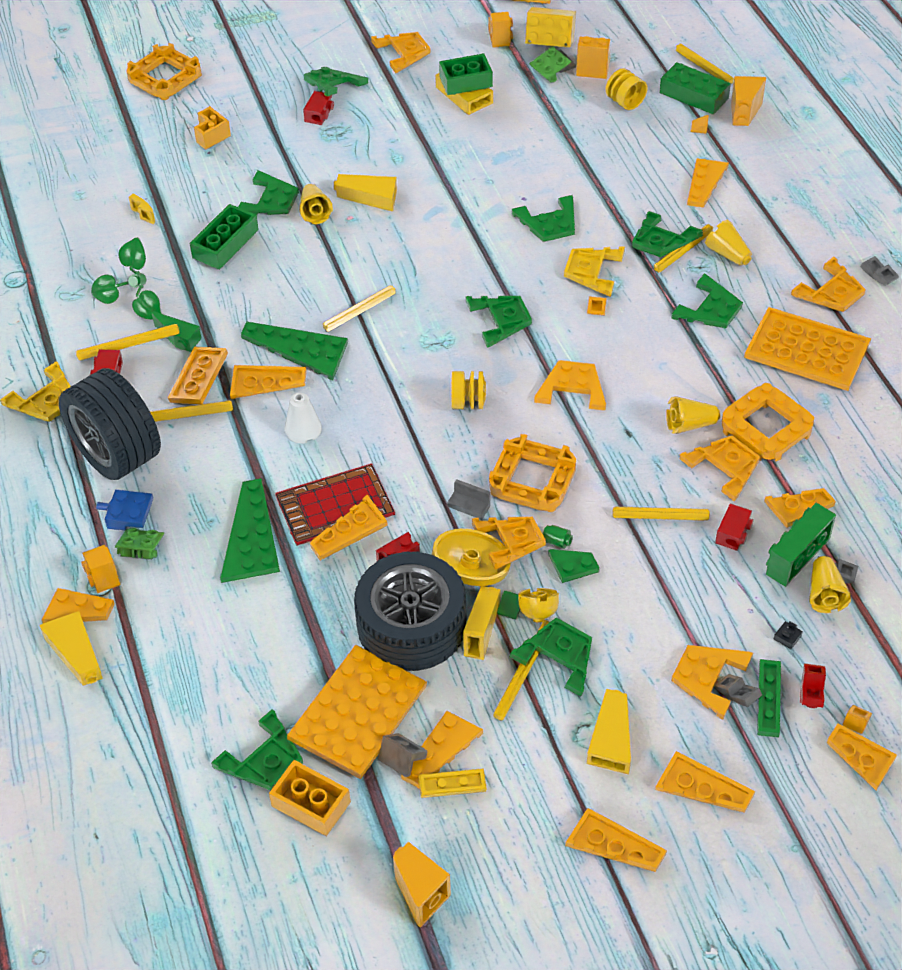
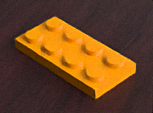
M194 347L168 396L169 402L202 405L228 355L227 349Z

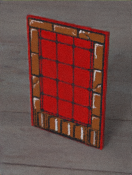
M372 463L275 493L296 546L312 541L325 529L331 528L336 524L337 519L348 514L350 509L355 504H360L366 495L370 497L385 518L395 515L391 501Z

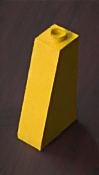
M439 73L435 75L436 88L467 115L493 104L492 89L486 88L447 95Z
M338 174L337 181L334 180V190H336L338 198L393 211L397 194V177Z
M480 587L463 632L465 657L484 660L501 601V589Z
M79 611L40 624L45 641L83 686L103 679Z
M606 689L587 752L586 764L629 775L631 750L627 694L619 690Z

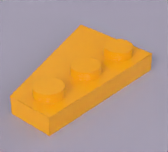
M825 488L802 491L801 494L796 495L787 493L782 494V497L775 498L766 496L764 499L767 506L786 528L792 526L796 519L800 520L804 511L808 507L811 508L816 502L827 509L834 507L836 503Z
M57 588L42 618V623L78 611L83 622L108 620L115 603L113 599Z
M837 723L827 740V744L876 791L897 757V754Z

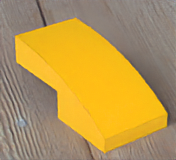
M132 193L129 196L131 210L138 212L140 219L154 224L155 218L151 206L144 199Z

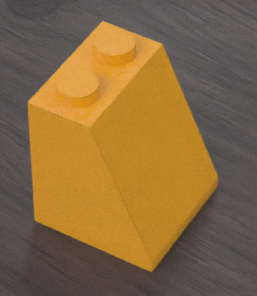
M580 36L577 49L576 76L607 79L610 64V39Z
M734 76L731 97L732 124L734 126H749L763 104L766 77Z
M407 842L404 847H399L393 855L395 880L416 924L421 928L451 896L450 874L410 842Z

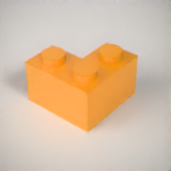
M509 12L490 13V17H488V30L492 47L510 46V40L513 39V32L511 30L513 19L512 17L510 18Z
M211 106L197 113L199 124L194 127L196 142L205 150L231 136L229 121Z
M102 545L82 553L84 561H81L84 572L88 575L87 578L90 586H95L97 593L120 585L115 564L108 547Z

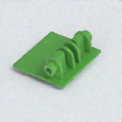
M552 46L530 62L529 65L549 82H556V73L570 64L571 61Z
M137 528L126 529L115 545L117 554H120L121 557L135 558L137 555L138 558L143 557V559L152 560L157 558V550L155 548L164 536V532H158L157 530L145 531Z

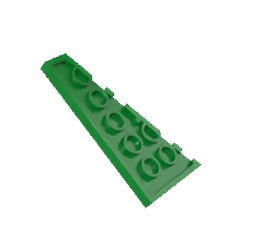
M246 321L241 332L242 339L257 346H264L272 353L277 352L283 358L302 367H309L319 375L322 373L328 376V379L332 381L348 344V338L248 321Z
M261 478L242 482L220 577L221 583L280 572Z

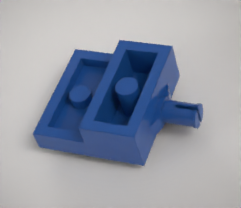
M115 489L109 503L97 502L96 509L107 511L104 519L107 529L125 531L127 526L144 528L154 498L152 493Z

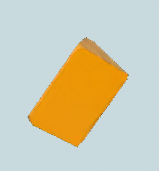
M709 115L692 120L691 132L707 134Z
M589 296L587 314L605 316L606 298Z
M852 705L846 714L843 726L862 734L872 713Z

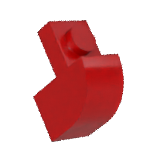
M804 663L800 688V703L809 708L824 707L825 666Z

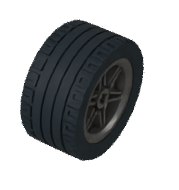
M109 368L100 369L61 393L59 397L60 414L71 438L86 460L104 477L110 480H119L159 454L161 440L152 414L134 387L115 370Z
M401 552L378 560L360 577L361 579L355 588L354 606L359 641H361V645L364 646L365 650L373 653L381 660L390 662V664L406 671H419L441 664L460 647L467 621L466 592L458 572L447 562L434 555L422 552Z

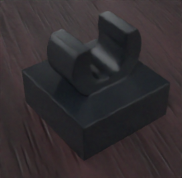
M785 621L774 634V640L792 649L801 638L803 631L798 629L795 623Z

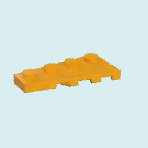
M696 159L687 201L688 206L704 208L713 189L717 187L718 181L721 180L724 172L728 169L729 162Z
M234 365L230 398L235 399L303 387L306 381V367Z
M366 495L360 504H355L350 509L348 514L337 519L336 524L331 528L328 527L310 542V547L321 561L388 526L387 520L370 497Z
M446 711L421 746L427 750L426 759L414 761L411 775L405 777L401 774V779L420 789L418 779L420 774L440 772V768L455 759V755L462 749L465 750L470 746V742L476 737L479 738L483 734V729Z
M677 751L655 786V790L743 813H745L755 795L754 790Z
M587 808L565 843L566 847L653 872L657 871L667 853V850L589 808Z

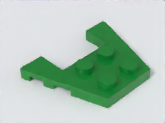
M321 67V69L311 70L304 74V80L312 86L316 85L320 92L324 91L326 96L337 94L338 87H335V85L349 82L356 86H363L368 84L369 80L368 77L330 69L329 67Z
M257 170L253 178V185L266 187L258 204L240 202L238 207L256 215L258 213H267V215L289 214L299 194V188Z
M573 195L558 198V204L562 210L541 213L536 216H531L526 206L512 209V215L514 217L517 216L523 225H527L530 231L542 242L575 235Z
M648 211L646 219L642 222L641 229H638L632 241V247L657 257H662L702 237L703 230L689 226L680 235L657 227L656 225L662 221L661 215Z
M704 273L697 281L696 288L710 294L696 311L679 304L673 311L671 319L678 320V318H683L691 323L701 321L704 322V325L727 328L741 310L743 302Z
M466 296V303L470 312L488 308L497 326L496 329L482 332V338L487 348L532 324V318L521 296H498V298H488V296L472 298V296Z
M556 617L541 628L537 634L524 641L520 647L512 650L509 657L526 666L535 651L544 654L573 671L564 688L581 697L585 687L584 683L592 637Z
M273 709L258 721L259 726L271 735L269 739L243 762L238 761L225 750L211 762L212 767L271 791L293 760L303 764L302 756L294 743L287 740L288 734Z

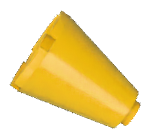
M315 184L304 186L299 208L302 218L312 224H321L327 221L333 211L331 200Z
M728 219L722 221L717 225L718 229L715 232L711 231L705 241L706 246L739 266L747 265L752 259V252L733 223Z
M678 396L671 397L668 401V404L671 405L670 409H666V421L668 429L673 430L672 434H679L713 425L720 419V410L715 405Z
M820 556L815 559L812 568L809 602L813 610L820 613H831L833 609L841 611L851 602L850 591L833 559L827 556Z

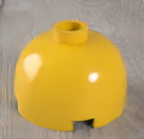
M537 588V591L531 593L530 589L522 590L518 593L520 610L526 617L533 619V622H543L546 618L556 613L559 605V592L557 593L556 590L549 588Z

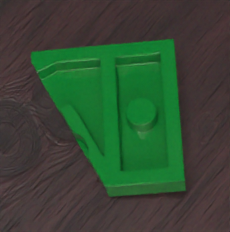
M548 550V555L562 583L599 572L600 567L591 552Z

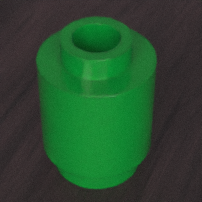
M547 525L543 531V536L548 544L565 549L572 543L573 535H571V531L556 525Z

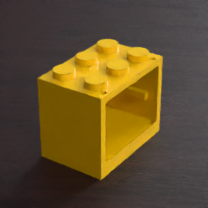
M531 7L527 12L525 43L571 47L574 42L576 11Z

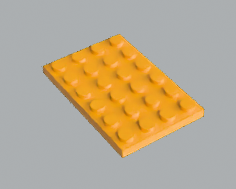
M768 307L745 351L744 358L849 391L869 347L871 338Z
M355 645L288 733L287 740L361 779L378 756L383 736L391 735L395 732L426 688L427 681L396 665L390 664V662H385L373 653Z

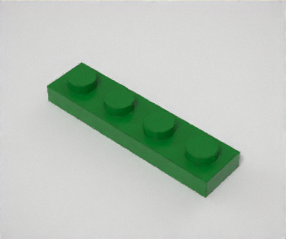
M760 659L758 688L762 696L758 698L757 735L779 738L781 661Z

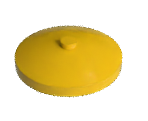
M461 528L446 531L436 538L432 548V555L452 566L466 585L488 586L496 584L507 576L511 563L501 568L494 569L489 559V553L506 549V547L495 537L478 530Z

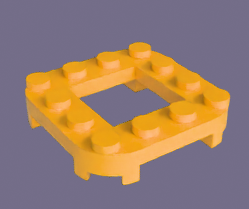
M168 43V46L159 47L158 44L153 45V52L136 63L129 61L126 70L128 81L155 97H160L161 100L169 99L170 96L202 76L198 57L190 58L178 52L172 43ZM164 62L181 70L169 80L163 78L157 80L148 75L150 71Z
M763 383L761 386L749 391L728 406L722 416L723 433L726 436L731 434L760 456V461L762 458L774 459L775 462L781 460L784 452L803 438L809 439L814 424V416L808 410L776 387H773L770 383ZM770 406L791 423L768 438L744 420L761 407L766 409Z
M520 434V437L511 440L506 439L503 443L500 457L493 471H490L489 474L491 495L537 510L554 512L563 502L576 471V458L570 451V447L563 445L562 449L533 442L527 440L528 435ZM521 458L555 467L548 485L543 490L511 482Z

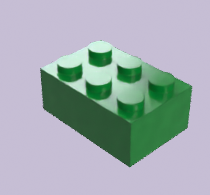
M484 53L439 61V77L447 95L493 87V71Z

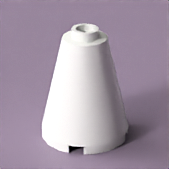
M304 393L292 395L285 422V433L295 443L304 444L307 443V440L317 439L321 434L322 426L309 397Z

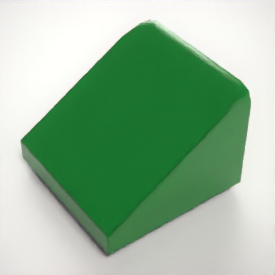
M504 591L497 614L516 620L520 612L518 594Z

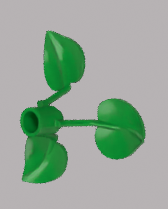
M136 237L123 244L118 253L121 264L129 267L130 271L135 274L130 275L128 281L116 284L115 278L112 275H102L94 281L91 293L100 302L111 304L119 297L117 287L128 284L133 288L139 287L136 293L137 299L132 302L133 310L141 318L153 319V311L161 313L160 301L153 291L144 290L141 292L147 279L143 273L136 270L144 267L146 255L142 242Z

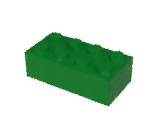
M676 62L661 77L659 93L714 115L729 99L731 83Z
M228 204L189 243L192 258L220 270L259 230L257 215Z
M817 502L811 508L808 507L804 511L800 520L796 519L791 529L782 534L780 541L770 547L768 551L770 556L766 562V575L786 587L830 540L836 514Z

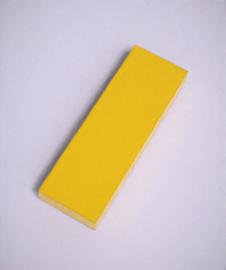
M484 768L420 774L418 776L421 798L486 792L487 790Z

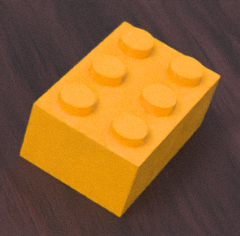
M293 760L269 792L273 808L326 837L351 803L348 788L296 760Z

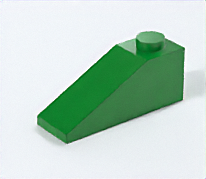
M155 311L152 312L154 326L157 329L173 324L178 325L179 334L166 337L176 348L192 352L193 348L202 339L200 326Z

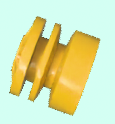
M621 68L610 76L605 89L609 98L617 102L624 109L633 110L643 102L648 86L645 81L635 76L631 71Z
M452 371V409H464L466 401L470 402L471 409H474V401H478L479 409H483L486 400V380L483 371H479L478 379H474V371H471L469 379L465 378L464 371Z

